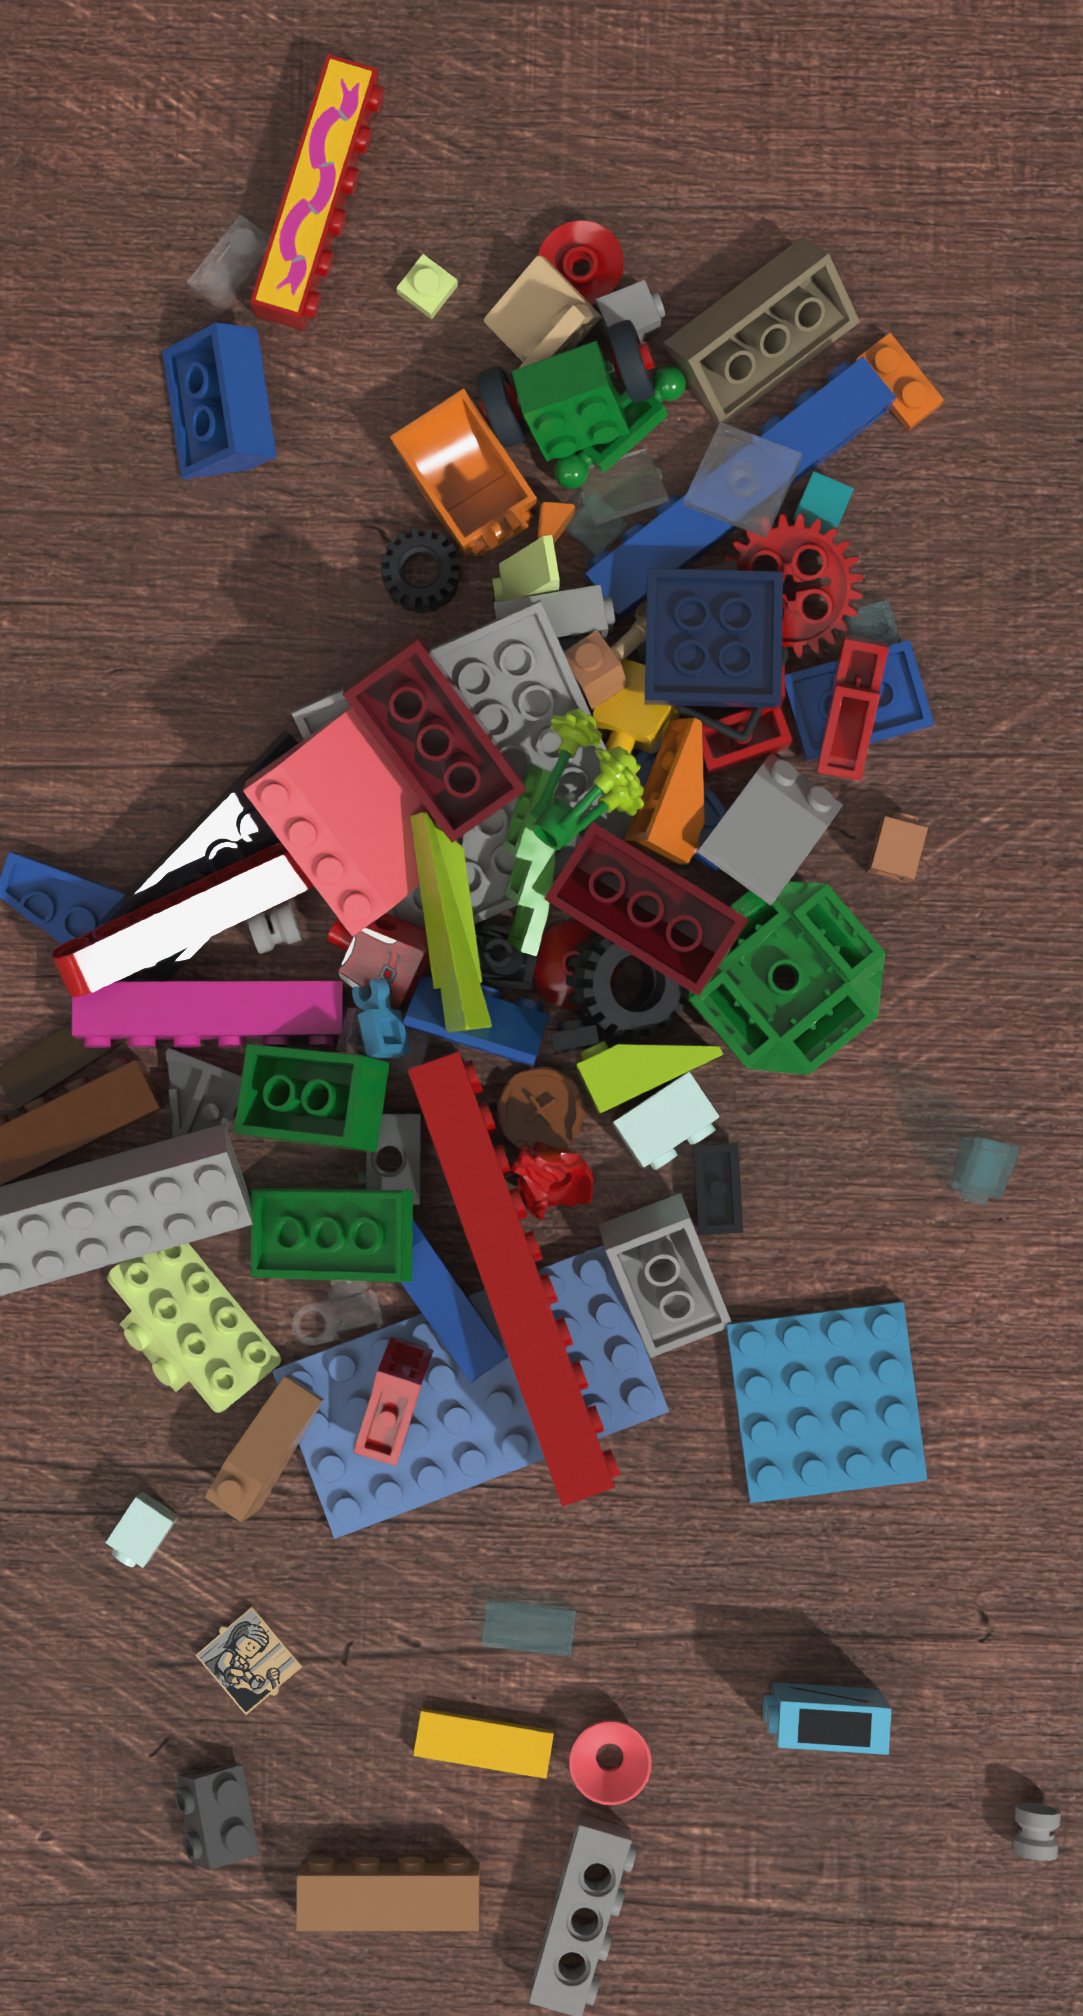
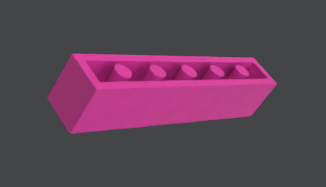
M343 981L113 982L90 994L72 997V1036L77 1040L84 1039V1047L89 1048L111 1047V1039L129 1040V1047L136 1048L156 1047V1040H173L174 1047H200V1040L218 1039V1046L244 1047L245 1039H263V1046L288 1047L290 1046V1039H308V1046L331 1047L334 1046L335 1039H344Z

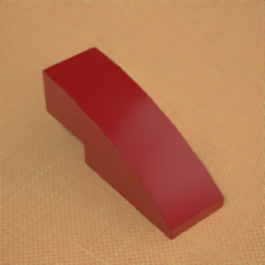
M843 634L826 716L817 773L861 781L889 651L887 642Z

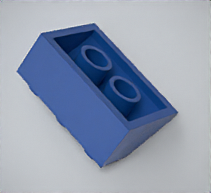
M215 322L162 351L181 479H193L250 470L277 457L257 328Z
M421 975L403 1022L404 1026L421 1033L534 1067L549 1019V1014L541 1012L543 1004L522 997H518L516 1004L499 999L501 991L481 985L492 1027L447 1033L441 989H434L432 976L430 978Z

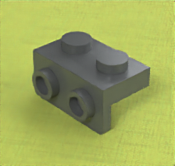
M235 1762L196 1775L189 1773L177 1775L178 1789L175 1790V1801L180 1814L184 1816L186 1834L183 1835V1846L188 1859L192 1861L193 1865L212 1870L259 1854L243 1764Z

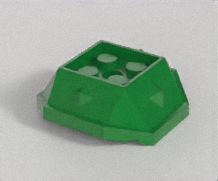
M789 881L772 905H769L749 890L730 906V908L748 918V923L700 996L689 991L688 1001L746 1069L810 1075L878 1018L886 952L827 883ZM786 966L794 972L796 981L791 990H781L773 983L772 975L776 967Z

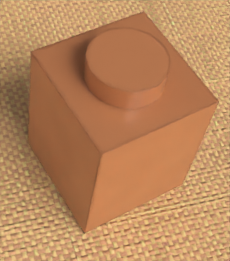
M597 630L564 651L584 700L591 710L629 686L620 661Z
M893 812L892 818L885 816L879 821L866 872L909 884L915 879L928 827L917 825L919 819L908 814Z

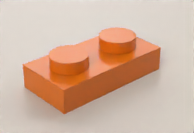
M888 333L855 360L856 362L863 356L895 395L896 399L890 410L907 431L933 413L945 401L891 333Z

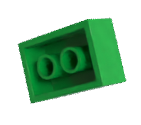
M247 1044L234 1133L267 1140L377 1152L390 1063L362 1055Z

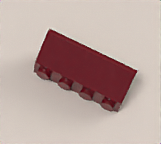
M593 821L544 898L549 903L697 996H700L748 923V918Z

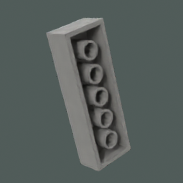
M225 1124L0 1187V1296L253 1225L250 1194Z

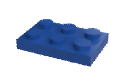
M910 640L890 645L869 745L927 729L934 725ZM838 660L785 675V695L805 763L819 759Z

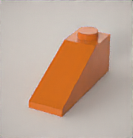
M697 718L670 720L645 784L644 793L641 796L644 807L638 809L637 813L633 816L624 838L626 843L663 864H689L691 857L698 850L700 844L699 836L705 823L702 721Z

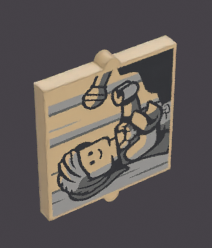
M253 1605L229 1626L222 1625L219 1629L220 1634L196 1653V1657L245 1715L251 1712L270 1694L273 1696L277 1695L279 1687L303 1666Z

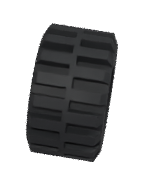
M595 931L588 934L591 939L590 942L580 941L576 946V949L580 952L579 957H570L567 965L574 967L573 976L566 975V985L573 986L574 992L567 995L570 1004L579 1006L575 1013L580 1019L589 1021L588 1026L596 1025L598 1031L630 1039H641V1035L653 1036L658 1034L657 1026L667 1028L673 1023L669 1015L671 1013L680 1014L684 1005L678 1003L680 995H688V989L635 957L643 971V986L633 1002L621 1007L611 992V976L616 965L623 958L632 954Z

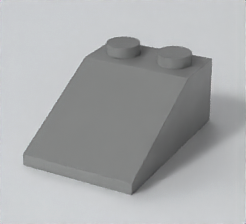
M771 753L700 847L698 853L769 905H772L833 821L843 804L833 798L829 791L815 785L800 774L792 764L781 760Z
M681 1193L598 1225L605 1251L650 1358L727 1329V1324H732Z

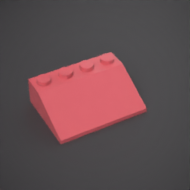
M351 706L245 782L243 792L351 936H354L384 915L419 886L410 816L420 812L429 813V811ZM431 815L432 821L439 826Z

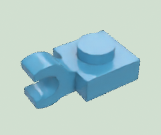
M385 979L369 980L372 991L371 995L369 987H354L352 990L354 1003L358 1008L364 1010V1012L358 1014L367 1057L400 1058L411 1053L401 1010L391 1009L390 989Z

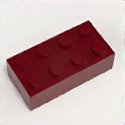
M419 633L344 686L342 695L451 843L527 790L524 778Z

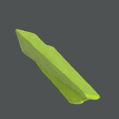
M420 812L410 816L433 987L434 989H441L446 1032L452 1033L492 1027L491 1019L480 985L482 977L464 848L456 841L451 843L443 830L432 821L431 815L428 812Z

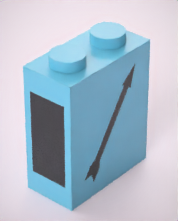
M773 1682L772 1695H764L763 1723H767V1733L773 1734L778 1748L889 1755L891 1707L880 1689Z

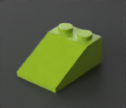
M603 1041L582 1051L580 1056L583 1061L576 1064L575 1067L597 1113L600 1114L724 1054L720 1046L617 1044L608 1048L606 1042Z

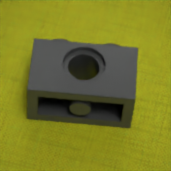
M382 1114L377 1152L366 1151V1168L358 1169V1189L413 1190V1204H422L423 1115ZM394 1146L401 1152L403 1160L398 1170L387 1172L379 1166L378 1155L384 1147Z

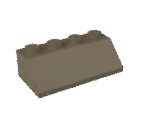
M801 237L663 343L676 368L684 374L687 385L716 422L723 427L856 326L860 321L830 254Z

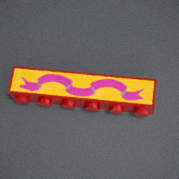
M330 54L326 56L250 301L255 317L305 331L308 319H315L321 303V293L317 292L321 277L328 278L334 260V252L330 251L334 235L340 237L343 233L347 218V211L343 210L347 194L353 196L356 191L360 170L355 168L360 153L366 155L372 138V128L368 127L372 112L377 114L380 112L384 100L385 87L380 86L378 68Z

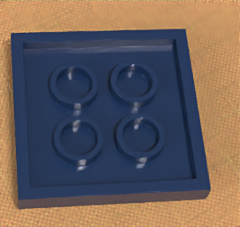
M648 568L644 705L780 708L783 572Z

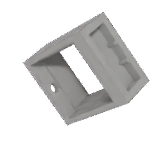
M601 585L494 602L495 619L541 599L563 652L596 630L605 642H607V634L614 632L613 623H615L612 599L611 596L603 598Z

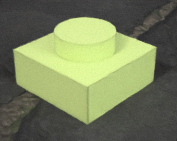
M422 254L396 289L398 295L432 320L457 288L458 280Z

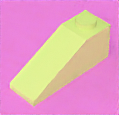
M552 535L539 538L499 564L500 577L492 578L496 602L559 591L560 579Z

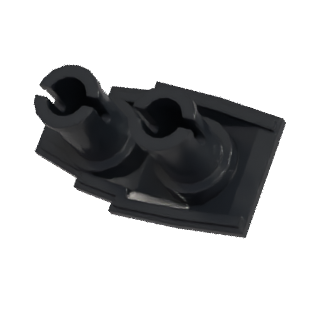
M482 922L481 926H475L482 983L480 984L531 990L539 950L537 956L520 952L510 945L507 939L511 928Z

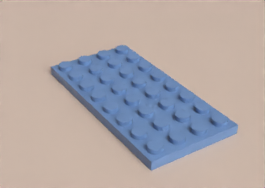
M604 1244L537 1269L539 1276L549 1274L558 1299L557 1303L550 1305L554 1318L557 1320L564 1317L574 1344L566 1347L571 1363L580 1361L589 1388L581 1391L586 1407L596 1405L605 1430L596 1434L597 1438L605 1437L668 1413L669 1409L643 1340L607 1256ZM486 1290L468 1295L508 1355ZM422 1313L272 1370L277 1386L283 1377L288 1374L324 1398L301 1438L299 1445L334 1539L545 1459L509 1355L504 1361L471 1383ZM391 1336L434 1350L396 1466L353 1453L373 1390V1382Z

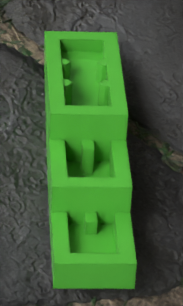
M529 762L524 777L527 790L518 796L502 849L516 857L504 894L518 904L507 941L520 952L537 956L550 903L544 898L553 884L556 849L544 844L534 834L532 825L537 819L530 814L540 801L552 772ZM554 795L549 805H555Z

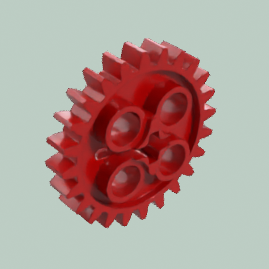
M784 512L780 514L779 524L774 527L768 517L762 520L763 532L761 534L751 526L747 528L746 533L750 543L748 544L737 539L733 545L740 553L739 557L727 555L724 561L736 560L738 571H757L755 567L757 557L770 555L778 563V572H783V583L788 575H793L795 582H804L822 577H829L831 579L829 585L802 586L796 592V596H790L789 589H783L782 645L787 649L788 647H793L797 658H801L804 652V645L809 644L811 649L817 654L821 650V638H824L831 645L836 643L837 639L833 631L834 628L844 632L849 630L850 626L843 618V615L857 616L859 610L849 602L850 600L863 597L864 592L853 588L852 584L862 580L864 573L851 572L850 567L856 564L860 558L859 555L845 556L844 551L851 543L849 539L838 544L833 540L837 534L838 527L834 526L827 533L820 531L822 526L821 517H818L811 527L806 526L805 514L802 512L798 515L795 524H790L788 516ZM806 549L818 551L823 559L822 568L815 572L804 570L799 562L800 553ZM813 593L824 596L828 602V611L820 616L810 614L804 605L805 598Z

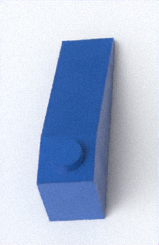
M413 1215L412 1282H401V1284L468 1380L472 1383L508 1358V1355Z

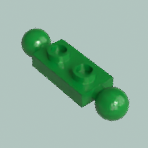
M674 366L659 368L652 377L655 396L647 400L633 403L627 390L620 395L630 433L619 436L609 443L596 444L579 450L578 454L559 458L554 466V476L558 484L567 489L581 487L588 478L589 467L592 464L604 474L668 416L666 408L661 402L675 401L685 391L686 379L682 371Z

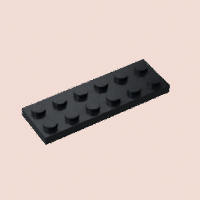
M284 730L98 924L100 926L280 842L279 838L243 792L245 782L293 748L298 742ZM210 937L163 958L146 968L161 982H166Z

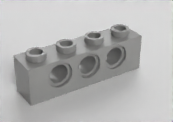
M578 1814L529 1986L530 2004L571 2016H582L585 2004H594L600 1982V1977L594 1976L598 1959L603 1961L607 1959L612 1941V1933L606 1932L610 1916H619L624 1899L625 1889L619 1888L623 1871L631 1872L637 1853V1845L631 1844L630 1828ZM595 1863L603 1864L609 1869L608 1875L599 1881L591 1880L585 1875V1870ZM580 1908L592 1909L597 1914L595 1920L586 1925L574 1921L572 1915ZM575 1952L580 1954L584 1961L579 1967L571 1969L563 1966L560 1959L566 1953Z

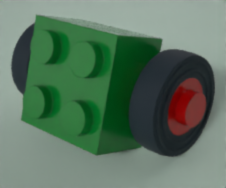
M630 319L609 326L612 362L610 359L605 361L597 341L513 370L512 374L516 390L511 386L501 366L491 367L478 374L479 388L483 399L479 401L482 416L487 424L492 426L503 448L521 444L526 440L522 416H524L547 462L556 458L569 457L576 451L596 444L609 443L619 436L630 433L619 391L613 378H616L617 375L619 381L624 383L633 403L655 396L654 384L650 369L655 368L648 343L640 342L634 324Z

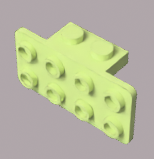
M189 1243L122 1261L108 1273V1282L132 1310L120 1323L124 1329L127 1341L134 1349L145 1354L153 1364L152 1369L156 1377L163 1384L171 1386L175 1393L190 1381L213 1411L223 1412L279 1366L281 1362L279 1353Z

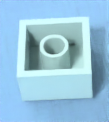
M687 1072L611 1122V1124L639 1166L644 1168L650 1164L653 1170H657L678 1156L674 1147L686 1139L690 1145H694L713 1133L716 1129L712 1122L718 1119L719 1115L691 1073Z

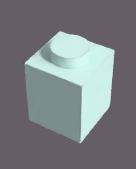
M142 1491L135 1497L106 1541V1544L114 1548L111 1552L112 1555L123 1564L130 1567L138 1564L144 1568L179 1515Z

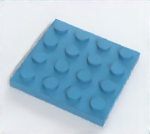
M903 1301L727 1324V1339L750 1503L928 1480Z

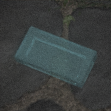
M487 1599L482 1646L571 1657L576 1609Z

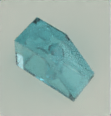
M961 1137L950 1189L962 1191L960 1200L986 1206L988 1197L1001 1199L1017 1160L1020 1146L979 1137Z

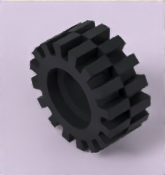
M418 527L411 528V533L406 535L404 532L396 535L397 540L394 543L390 541L386 546L387 552L382 554V569H380L383 584L390 598L395 603H400L403 609L407 611L410 608L415 609L416 613H424L425 609H431V612L439 610L438 606L442 603L448 604L451 601V595L453 593L456 594L459 588L458 583L461 580L459 557L452 543L449 544L447 537L440 533L438 536L434 534L433 529L426 528L425 532H419ZM427 555L437 563L438 574L431 584L419 587L412 585L406 580L404 567L413 556Z

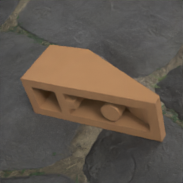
M288 1374L284 1376L225 1460L204 1498L240 1522L258 1512L265 1503L324 1398Z

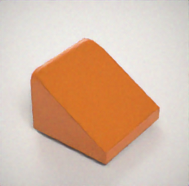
M543 502L540 506L538 539L543 536L552 535L553 543L555 544L575 516V505Z

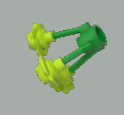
M581 709L568 710L564 716L553 715L551 718L552 724L550 728L562 740L558 748L560 756L540 801L530 812L537 819L532 825L534 834L544 844L556 850H560L563 846L567 847L580 831L604 812L610 813L616 808L619 812L625 811L628 815L634 816L638 809L644 807L643 800L641 799L644 788L640 785V779L636 776L641 766L636 763L634 756L620 746L609 751L599 748L602 733L596 730V720L594 717L585 714ZM597 746L598 748L595 752L601 760L599 762L601 773L593 780L594 786L574 807L563 801H558L555 805H549L569 758L575 757L578 748ZM603 792L604 795L598 799V804L580 818L579 816Z

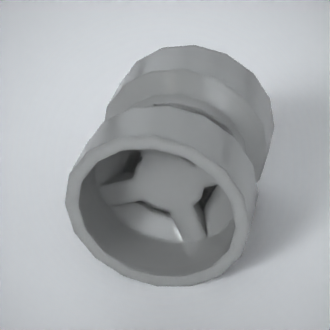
M289 899L273 906L271 909L247 918L249 929L259 954L273 950L275 944L281 942L292 944L302 940ZM270 920H271V923H272V926H273V929H274V932H275L274 934H273V932H272V929H271V926H270V923H269Z
M1019 1803L1015 1805L1014 1819L1021 1827L1018 1828V1834L1013 1837L1012 1852L1017 1856L1032 1860L1050 1861L1057 1859L1059 1844L1052 1831L1060 1826L1061 1811L1055 1807L1038 1803Z

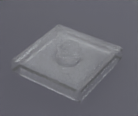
M720 422L685 496L684 505L767 538L802 461V453Z

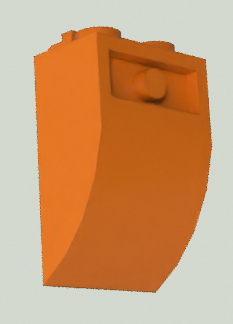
M464 388L389 436L422 495L464 558L472 553L478 557L489 550L493 551L528 528V525L534 520L533 513L537 511V497Z

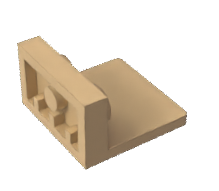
M537 256L486 315L484 322L523 362L519 367L522 368L575 349L602 316L544 256Z

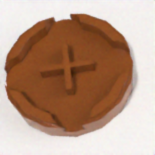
M530 1067L515 1074L503 1087L497 1102L498 1122L505 1137L518 1149L524 1144H528L534 1150L533 1145L538 1141L553 1148H565L575 1139L582 1127L585 1118L584 1099L577 1084L564 1072L550 1067Z

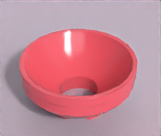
M606 1719L587 1726L578 1735L571 1748L569 1768L576 1787L585 1797L603 1805H617L633 1799L643 1790L649 1780L652 1759L649 1746L637 1729L619 1720ZM605 1744L619 1746L623 1752L622 1762L612 1769L600 1766L596 1760V1754L601 1746Z

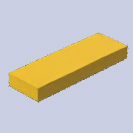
M421 1708L413 1756L546 1779L554 1730Z

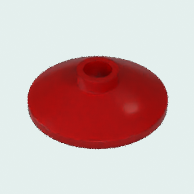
M575 220L560 225L545 238L538 252V256H544L592 306H595L597 298L613 293L623 276L624 256L619 241L610 230L593 221ZM580 263H586L590 266L589 272L583 276L574 273L575 267Z
M579 921L557 924L542 934L533 978L536 989L547 1001L565 1009L579 1008L578 1005L570 1004L567 995L574 992L573 986L566 985V975L573 976V972L567 970L565 962L571 956L579 957L580 952L576 949V946L580 941L590 942L591 939L588 934L594 931ZM618 964L612 972L610 981L611 988L616 980Z

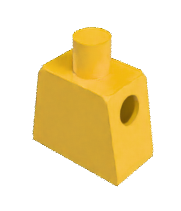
M624 659L620 663L629 686L594 708L593 717L596 720V727L602 733V738L608 739L605 745L608 751L620 746L627 750L629 754H631L633 748L653 754L660 748L670 720H678L681 713L675 709V705H644L645 665Z

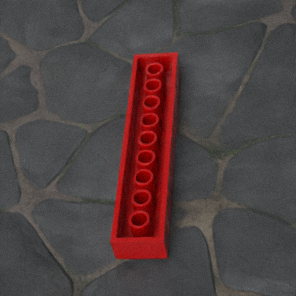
M458 1051L408 1069L561 1505L563 1507L613 1489L615 1485L612 1478L620 1476V1472L612 1450L608 1449L602 1452L596 1434L605 1430L596 1405L586 1407L581 1391L589 1388L580 1361L571 1363L566 1347L574 1344L564 1317L557 1320L554 1318L550 1305L557 1303L558 1299L549 1274L539 1276L535 1262L543 1260L533 1230L526 1233L523 1231L520 1220L527 1218L528 1215L518 1187L511 1190L508 1189L505 1178L513 1174L502 1145L493 1147L490 1139L491 1135L498 1132L487 1102L478 1105L475 1094L483 1092L473 1062L470 1060L463 1063Z

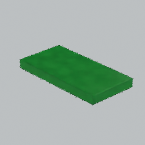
M251 1188L253 1225H251L250 1278L412 1282L413 1190Z

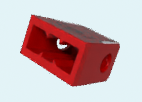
M385 913L354 936H351L338 918L327 936V941L347 952L338 973L340 978L352 988L356 986L369 987L371 995L372 991L369 980L385 979L390 989L389 999L392 1010L402 1011L411 1002L419 979L430 962L426 929Z

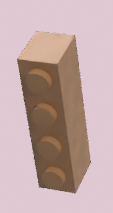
M313 1857L308 1859V1863L300 1864L297 1873L296 1931H479L480 1863H470V1859L467 1857H448L443 1860V1863H425V1859L421 1857H403L398 1860V1863H380V1859L376 1857H358L353 1859V1863H335V1859L331 1857Z

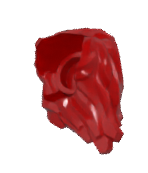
M539 1141L534 1143V1150L528 1144L520 1147V1154L517 1156L518 1161L514 1162L511 1170L519 1174L517 1179L519 1193L524 1206L532 1216L537 1217L538 1220H545L544 1213L547 1207L556 1205L573 1207L577 1204H588L591 1202L594 1192L593 1183L595 1181L593 1171L580 1153L568 1148H553Z

